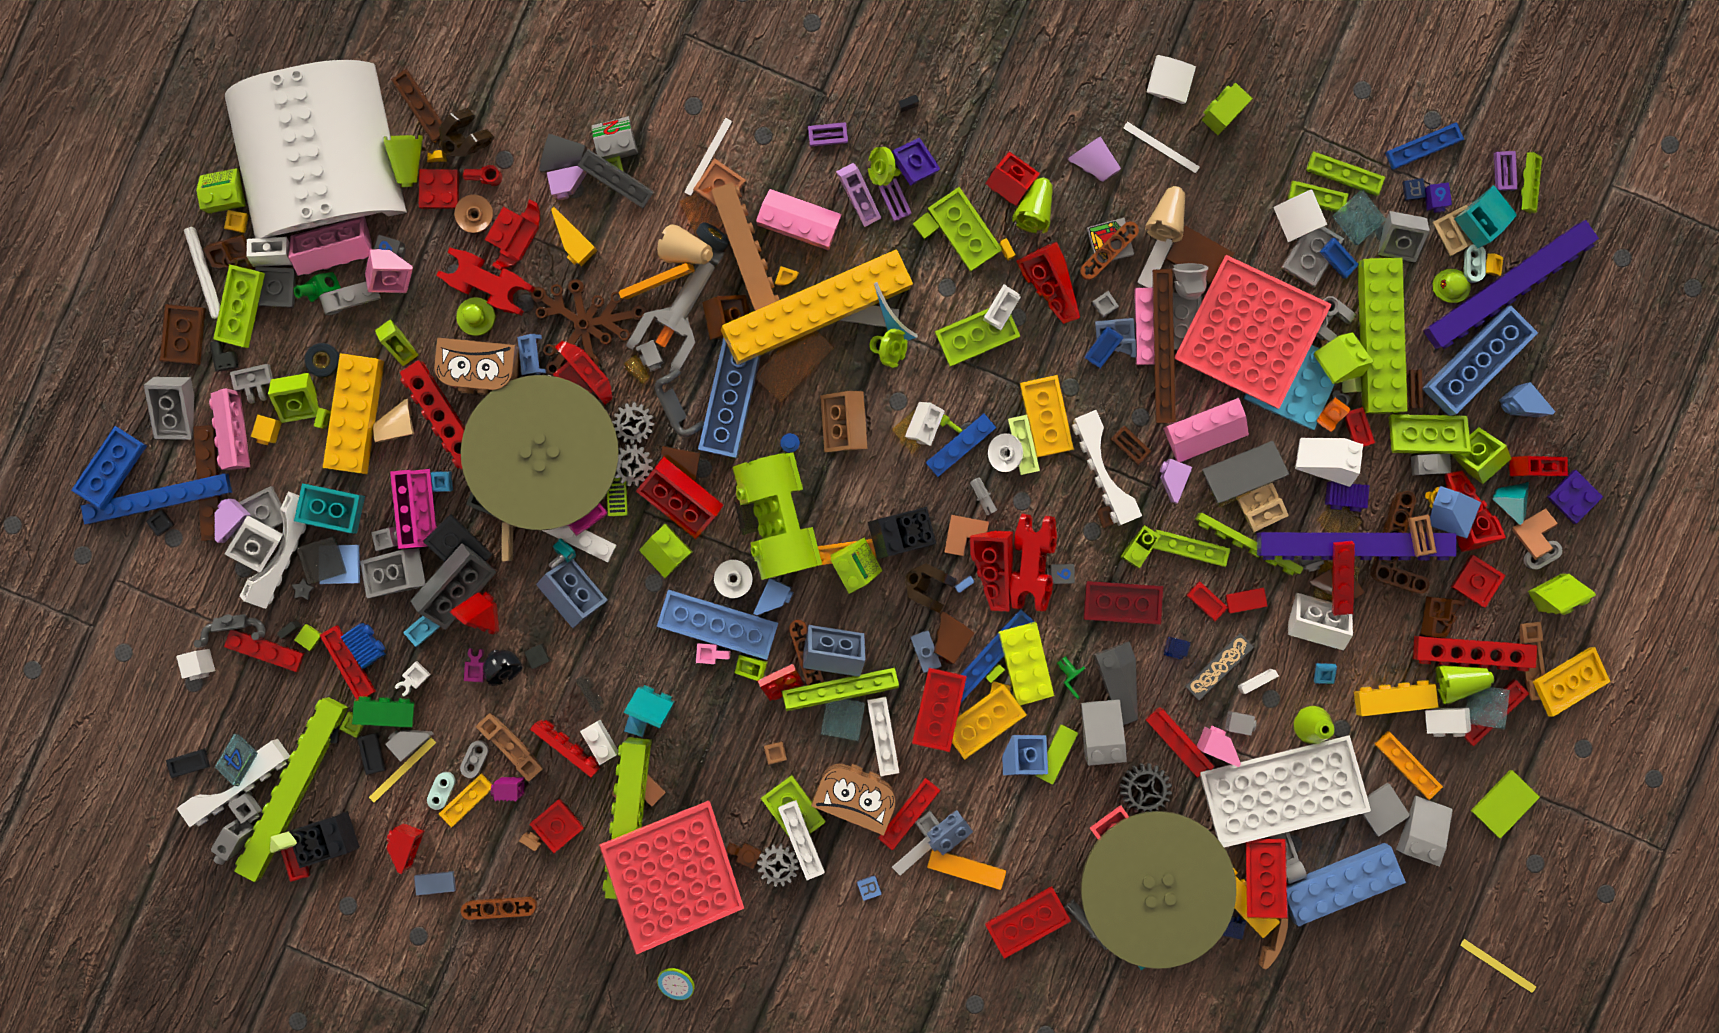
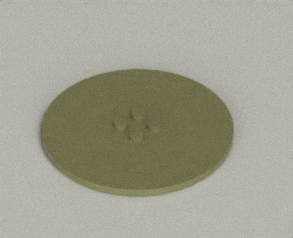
M535 375L521 377L509 381L506 386L490 392L472 412L466 424L461 443L463 473L477 501L501 521L528 530L557 529L570 525L588 515L608 493L618 466V440L607 411L591 393L581 386L554 376Z
M1151 811L1139 813L1121 820L1098 839L1091 849L1083 868L1081 900L1086 919L1092 931L1113 954L1137 966L1157 969L1171 968L1197 959L1211 949L1221 938L1234 912L1236 878L1226 850L1207 828L1180 814Z

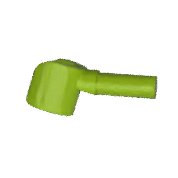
M943 415L940 425L944 427L948 424L960 434L962 429L955 425L947 415Z

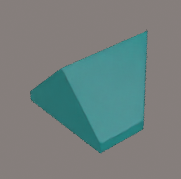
M1529 482L1498 488L1495 490L1492 498L1519 525L1523 524L1526 516Z

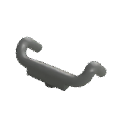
M675 369L656 381L655 392L674 431L682 437H689L703 429L704 421H699L689 429H683L680 426L679 422L687 418L675 391L673 388L665 392L662 389L663 385L681 375L680 370Z
M227 614L220 618H214L213 623L207 624L201 631L200 640L194 641V646L196 648L206 646L210 632L255 626L257 632H254L251 637L253 640H260L265 637L266 630L264 624L256 618H248L246 614L235 616Z

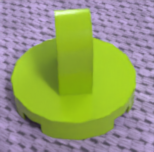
M876 147L871 151L868 161H871V168H868L869 177L875 185H888L894 176L901 174L900 169L895 168L896 163L893 153L887 147Z
M890 329L885 333L884 337L874 336L871 339L870 349L872 352L879 354L883 365L894 368L899 365L897 364L899 360L904 359L908 342L904 339L903 335L905 333L902 330ZM878 340H881L880 350L876 347Z

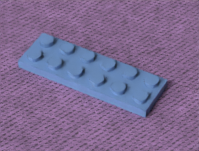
M672 590L667 591L657 627L766 660L768 659L778 622Z

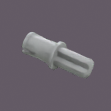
M981 478L972 480L971 485L978 497L977 501H980L986 516L997 511L990 497L991 493L987 492Z

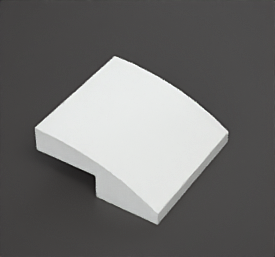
M1157 55L1147 93L1162 99L1168 98L1181 104L1186 103L1196 66Z
M1313 190L1304 192L1273 207L1288 242L1327 225Z

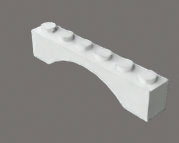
M1097 410L1075 418L1072 425L1075 435L1080 436L1082 442L1079 443L1083 453L1087 452L1089 457L1087 463L1091 471L1094 470L1096 473V484L1098 488L1102 487L1104 492L1102 497L1106 506L1109 505L1112 510L1110 516L1113 523H1117L1120 526L1141 517L1142 514L1135 498L1118 488L1105 470L1100 449L1104 427Z
M288 491L280 508L283 517V535L279 548L273 559L262 569L261 573L258 572L247 579L240 594L243 601L265 609L273 601L275 588L282 581L281 575L290 564V556L298 547L300 535L306 530V524L294 521L299 495Z
M278 739L272 740L255 752L248 772L234 787L220 794L196 795L176 809L189 827L194 825L199 827L208 821L207 817L213 813L215 816L224 810L223 805L228 802L230 804L239 798L240 793L243 791L247 793L255 788L254 783L259 780L263 782L271 776L270 772L275 768L278 771L286 766V761L290 755Z

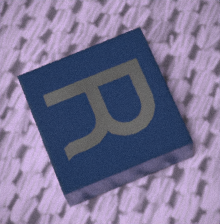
M1423 178L1402 182L1405 201L1426 197Z

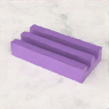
M846 122L808 126L810 147L848 143ZM843 128V131L820 134H813L812 132ZM844 136V138L813 141V139Z
M1516 151L1495 152V187L1498 191L1516 190ZM1507 156H1509L1510 185H1508ZM1501 158H1502V176H1501Z
M896 178L888 185L878 187L894 222L912 214ZM892 185H894L896 188L900 200L905 208V213H903L899 205V202L891 187ZM886 188H888L889 193L893 199V202L898 210V216H896L892 208V205L887 197V194L884 190Z

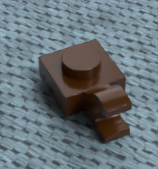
M729 842L726 852L738 856L736 862L754 869L762 850L746 843L741 848Z

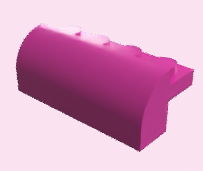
M430 469L391 471L398 549L428 547L423 540L436 528Z

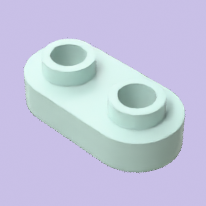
M1472 244L1464 252V276L1469 282L1476 283L1482 280L1486 274V251L1483 246L1477 249ZM1471 252L1475 253V258L1472 257ZM1471 271L1475 272V276H1472Z
M442 772L435 778L427 797V803L430 808L439 810L447 804L456 783L452 773ZM442 779L447 781L446 786L442 785ZM434 797L439 798V803L434 802Z

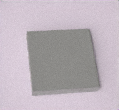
M1389 783L1384 784L1367 796L1371 811L1362 813L1378 837L1410 816Z

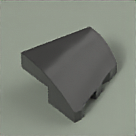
M548 134L539 171L546 172L547 170H560L578 166L587 151V147L583 144Z

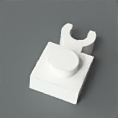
M416 661L402 675L406 680L397 683L395 688L399 689L402 685L405 686L406 691L402 695L406 696L411 692L412 686L417 689L431 674Z

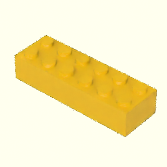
M340 353L323 468L361 474L368 473L374 434L373 426L376 420L384 361L376 358Z

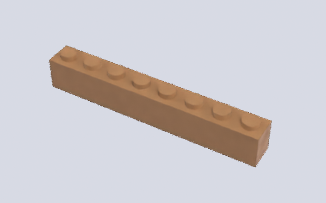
M733 182L712 189L714 200L754 310L756 311L779 301L778 294L774 296L772 288L775 287L771 277L767 278L765 270H768L766 261L759 256L758 252L762 251L759 242L753 239L752 234L755 233L751 222L747 223L745 217L748 215L745 204L741 205L739 198L742 197L739 187H734Z

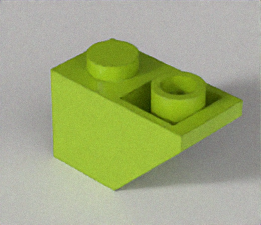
M1144 525L1131 540L1120 558L1134 567L1140 568L1161 535Z

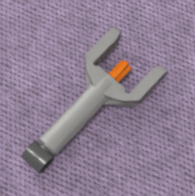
M712 248L713 257L707 264L694 265L695 271L689 274L671 307L644 313L628 340L626 347L633 350L635 345L642 339L653 318H655L656 322L664 326L655 341L658 345L665 348L674 332L681 337H686L671 363L669 372L675 369L680 370L695 344L687 316L715 269L714 266H717L724 251Z

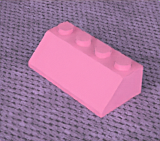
M770 189L762 203L756 222L757 226L829 251L842 214Z
M365 217L350 219L290 236L289 259L297 275L311 274L317 270L329 269L335 265L347 264L353 260L369 257L370 250H372V241Z
M227 388L211 393L209 404L214 415L212 425L216 430L215 445L219 452L217 456L218 465L221 467V470L249 468L250 460L241 393Z
M1239 398L1163 428L1175 459L1178 462L1185 461L1249 435L1246 415Z

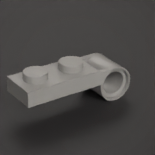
M366 282L337 289L319 296L325 315L337 314L343 309L381 299L379 292H368Z
M1285 832L1269 836V839H1286L1287 884L1307 878L1305 868L1299 861L1290 833Z

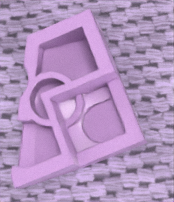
M1101 136L1068 158L1070 163L1083 168V171L1093 174L1095 178L1102 182L1118 173L1121 169Z

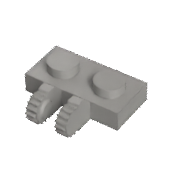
M270 364L230 372L233 389L235 391L245 390L250 404L255 403V396L252 390L257 387L260 400L265 401L267 399L264 385L270 384L271 379H273Z

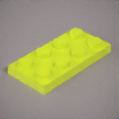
M1032 622L999 631L1014 698L1019 705L1054 696L1037 623Z

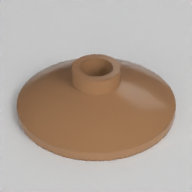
M474 194L468 195L457 203L454 213L455 220L463 230L470 233H478L485 230L491 224L493 209L489 201L484 197ZM474 212H478L477 218L472 217Z

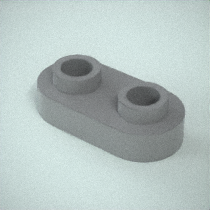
M1548 541L1553 547L1550 554L1547 553L1532 563V555L1528 551L1524 556V564L1530 569H1540L1561 556L1562 546L1557 541Z
M477 740L469 746L460 766L463 776L473 778L480 773L489 753V746L486 742ZM478 746L482 748V753L477 752ZM469 764L474 765L473 771L469 769Z

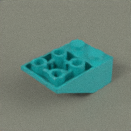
M1493 185L1454 220L1478 249L1490 243L1501 234L1517 214Z

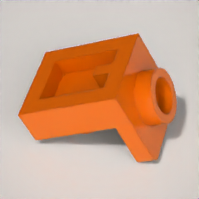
M1335 397L1324 407L1317 418V422L1332 432L1337 423L1349 413L1350 408Z

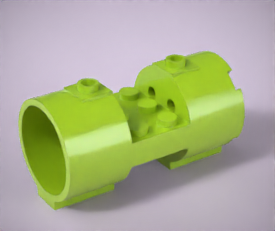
M782 453L763 457L732 467L737 483V499L741 505L754 503L753 511L758 519V531L763 538L751 542V554L755 562L757 561L761 580L822 565L813 527L800 530L791 493L803 490L794 453Z

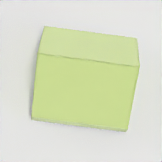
M1361 376L1341 382L1342 393L1362 392Z
M289 831L271 837L270 851L275 853L296 845L297 842Z

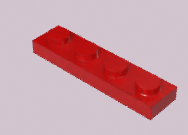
M1353 541L1333 542L1332 613L1334 616L1353 614L1355 544Z
M339 625L320 634L322 641L354 697L359 699V696H369L376 692L364 669L361 668L341 639V636L344 634Z
M235 629L229 630L224 645L225 648L295 672H299L305 653L265 639L253 640L250 634Z
M1513 679L1470 720L1471 731L1465 733V736H1463L1471 746H1475L1529 695L1528 691L1516 679Z
M925 778L888 824L884 835L880 834L878 839L894 851L941 792V789Z

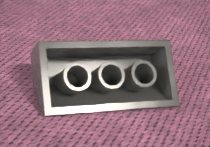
M461 543L410 602L419 614L446 630L456 618L450 611L478 593L495 575L496 571L478 554Z

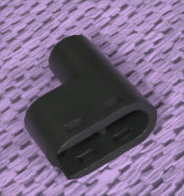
M221 341L209 343L216 372L239 367L235 351L223 353Z

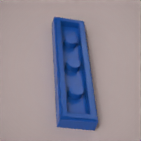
M1456 122L1385 152L1391 169L1394 170L1459 143L1464 138Z

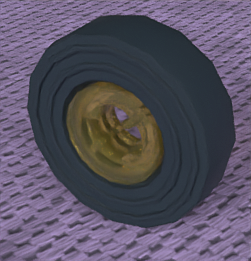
M701 223L696 230L698 237L715 250L723 251L729 245L727 236L709 223Z
M315 344L305 354V365L311 374L317 377H329L337 372L340 355L335 347L329 344ZM321 356L327 358L324 365L318 362V360H321L319 359Z

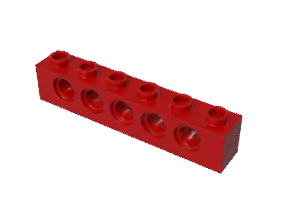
M418 360L399 372L402 376L400 380L413 393L411 394L413 401L422 407L421 413L427 421H431L433 425L431 429L437 437L440 436L443 440L441 443L443 448L454 457L452 459L454 465L458 469L461 468L463 470L461 454L458 453L457 448L462 443L465 426L424 362ZM422 379L424 386L421 389H417L416 383ZM432 395L434 397V403L432 405H428L426 400L429 396ZM443 411L445 417L439 422L437 414ZM453 427L455 430V434L453 437L449 438L447 436V431L449 428Z
M1414 636L1413 659L1419 660L1420 664H1431V661H1438V665L1450 666V662H1455L1460 667H1470V664H1477V668L1490 669V665H1496L1497 669L1509 670V666L1517 667V671H1529V668H1536L1537 645ZM1434 646L1439 648V653L1436 656H1433L1431 652ZM1456 647L1459 653L1457 657L1453 658L1451 651ZM1473 649L1478 651V656L1475 659L1471 657ZM1496 650L1498 656L1495 660H1492L1490 657L1491 652ZM1512 652L1517 654V659L1514 662L1510 659Z

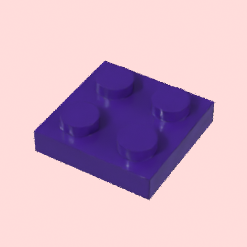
M920 138L892 151L896 165L910 186L936 174L940 170Z
M1573 470L1547 498L1573 524H1577L1603 496L1577 470Z

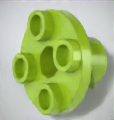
M478 297L469 298L459 306L456 316L457 323L465 333L472 336H481L489 332L496 322L495 311L491 305L486 303V300Z

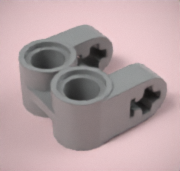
M1333 296L1322 299L1332 304L1330 312L1328 311L1316 335L1322 341L1327 340L1326 344L1338 337L1327 328L1328 322L1334 315L1347 324H1350L1356 317V314Z

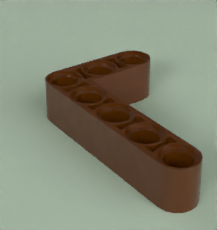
M1402 491L1394 495L1382 533H1391L1392 531L1395 533L1407 532L1408 518H1411L1416 503V497L1412 492ZM1403 495H1405L1408 499L1406 505H1404L1401 501ZM1398 513L1402 516V521L1400 523H1398L1395 519ZM1379 556L1374 557L1370 570L1373 580L1412 593H1425L1428 591L1430 583L1427 578L1396 568L1398 556H1391V560H1379ZM1380 568H1383L1385 571V575L1382 578L1378 575ZM1399 574L1403 576V581L1400 584L1396 580ZM1417 580H1420L1421 587L1417 590L1415 588V582Z

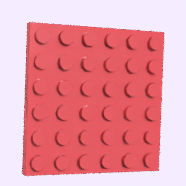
M1225 255L1174 360L1279 409L1332 304Z
M709 801L599 845L636 954L744 909Z

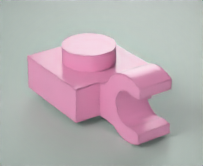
M697 644L696 663L716 664V658L730 659L731 651L717 650L716 644Z

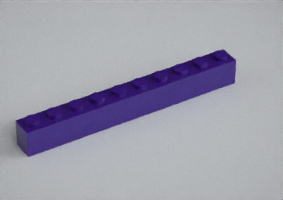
M1587 220L1576 224L1423 330L1424 334L1435 349L1441 347L1446 349L1454 343L1452 341L1457 336L1459 339L1469 333L1468 329L1474 326L1476 328L1484 323L1485 320L1483 318L1488 315L1490 317L1501 311L1499 307L1504 304L1506 306L1510 305L1516 300L1515 296L1520 293L1524 295L1532 289L1531 285L1534 283L1538 285L1548 278L1547 274L1550 272L1554 274L1562 269L1564 262L1568 261L1570 263L1579 257L1578 253L1580 251L1586 252L1594 247L1593 242L1599 239Z
M1257 533V556H1263V560H1275V556H1282V560H1294V556H1302V560H1314V556H1321V560H1333V542L1345 541L1354 542L1355 556H1360V560H1372V556H1379V560H1391V556H1398V560H1411V556H1415L1411 533ZM1417 533V535H1418V540H1419V545H1420V550H1421V552H1422L1419 533ZM1424 533L1427 550H1430L1427 533ZM1433 533L1437 553L1418 556V560H1430V556H1437V560H1449V556H1456V533Z

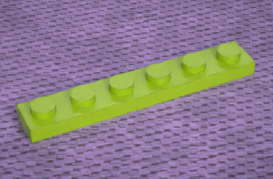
M1204 513L1197 514L1195 520L1199 522L1198 525L1206 530L1209 528L1215 530V535L1223 539L1228 537L1233 540V545L1239 548L1244 546L1250 549V554L1259 558L1257 556V542ZM1275 556V560L1265 561L1276 567V565L1283 567L1282 571L1291 576L1293 574H1301L1304 568L1291 560H1282V556Z
M895 668L862 674L860 677L852 676L782 691L786 711L896 689L899 688Z

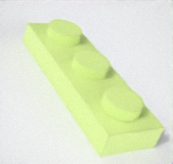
M1027 415L1008 419L1011 435L1019 439L1023 448V458L1018 466L1020 475L1040 471Z

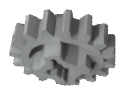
M633 402L632 407L627 403L625 404L626 409L620 407L619 411L621 413H615L614 416L617 417V420L612 421L613 424L617 425L615 431L620 432L617 437L622 438L624 436L623 442L627 443L630 439L631 444H635V440L642 443L643 437L648 440L647 433H653L650 426H655L654 423L650 422L654 416H648L650 410H643L644 405L642 404L637 407L635 402ZM634 411H639L644 416L637 417ZM626 414L627 417L625 422L621 423L622 418ZM632 419L639 421L636 423V428L628 426L632 423ZM646 424L645 430L641 433L642 426ZM631 430L634 436H629L624 431Z
M635 444L632 445L631 449L629 445H625V450L618 448L619 457L615 478L620 477L619 482L622 484L626 481L628 486H631L632 482L638 486V481L644 482V476L649 475L647 471L653 469V467L649 466V463L653 460L647 459L649 452L643 453V447L637 450V445ZM628 453V457H626L624 460H621L622 457ZM639 455L641 456V458H642V460H643V463H641V462L639 461V459H638V456H639ZM628 463H635V467H628ZM620 467H622L625 470L626 476L622 474ZM642 470V472L635 477L636 473Z
M781 843L779 848L772 844L771 850L766 847V854H760L763 860H758L757 864L762 865V867L758 868V872H763L762 879L768 878L767 884L773 881L775 887L778 882H781V885L784 886L786 880L789 883L792 882L791 876H797L794 870H799V866L795 865L799 860L798 858H793L796 853L795 851L789 852L790 846L783 849ZM776 853L774 858H768L771 854ZM783 854L788 856L790 861H786V859L783 857ZM777 861H780V864L784 866H781L780 869H777L776 865L774 864H776ZM767 869L773 872V876L768 873ZM784 871H789L787 875L780 877Z

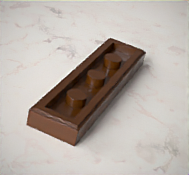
M405 69L391 80L435 144L440 140L439 127L443 122L410 72Z

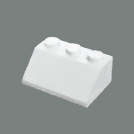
M1297 593L1288 621V635L1344 650L1353 636L1352 614L1334 616L1332 613V602Z

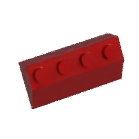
M665 457L661 459L636 490L638 494L695 539H697L724 506Z

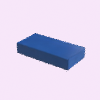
M1331 238L1320 251L1322 256L1344 279H1347L1359 265L1336 238Z
M1107 326L1084 356L1085 359L1101 369L1122 341L1123 336Z

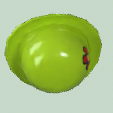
M1446 269L1439 272L1432 283L1436 296L1448 303L1464 301L1471 290L1470 282L1466 279L1464 273L1457 269Z

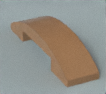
M1541 622L1520 624V643L1537 645L1536 668H1529V671H1523L1531 701L1541 700L1533 681L1545 674L1541 641H1543Z
M491 713L475 726L507 756L528 782L543 769L527 747Z
M1277 919L1280 923L1274 928L1270 947L1262 946L1259 965L1263 969H1268L1279 955L1287 934L1288 919Z

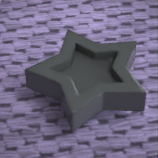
M303 578L299 584L292 585L296 591L294 598L304 597L309 600L310 592L315 587L308 585L306 579Z

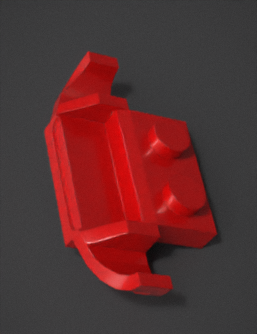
M529 199L527 208L521 215L503 206L485 238L487 242L501 249L499 258L492 264L493 267L499 270L503 268L508 269L522 260L539 230L540 210L538 203Z
M564 341L555 346L567 362L553 373L554 377L569 380L581 386L589 393L594 392L604 405L608 404L612 400L609 380L587 353L576 345Z

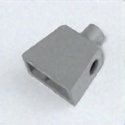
M237 818L223 827L211 848V851L216 854L213 858L214 862L223 865L225 861L238 854L254 831V826L248 822L241 824Z

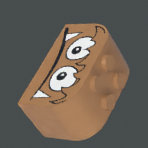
M437 338L435 373L444 384L454 387L462 393L474 394V391H477V393L487 396L493 390L500 389L506 386L509 381L520 377L519 347L516 345Z
M834 764L828 767L821 777L811 806L884 835L895 808L894 791L890 784L881 779L879 774L872 771L869 774L862 771L863 768L854 764L851 766Z

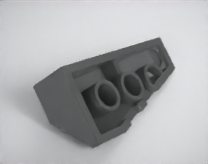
M1128 641L1093 654L1109 700H1120L1123 725L1138 720L1136 658L1130 642Z

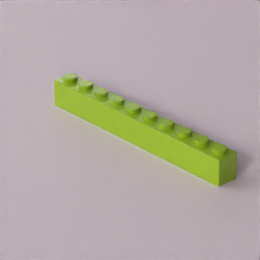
M330 697L320 699L315 706L316 712L308 720L305 734H302L298 739L297 744L299 746L296 752L293 751L288 759L290 763L287 769L285 768L279 777L281 779L279 785L275 786L272 790V799L270 803L264 806L262 810L263 816L261 820L256 822L252 838L250 837L246 841L244 846L246 850L243 855L241 854L235 863L237 867L234 872L253 882L262 879L275 854L270 851L271 837L286 832L331 744L329 743L331 740L329 738L334 728L336 729L338 725L340 726L349 707Z

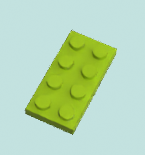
M960 187L928 207V211L970 272L1002 251V248Z
M229 264L214 340L249 348L265 273Z
M989 308L935 331L949 367L1019 338L1020 334L1012 315L1010 314L1001 331L983 320Z
M1394 414L1389 416L1392 453L1469 454L1471 452L1467 416Z

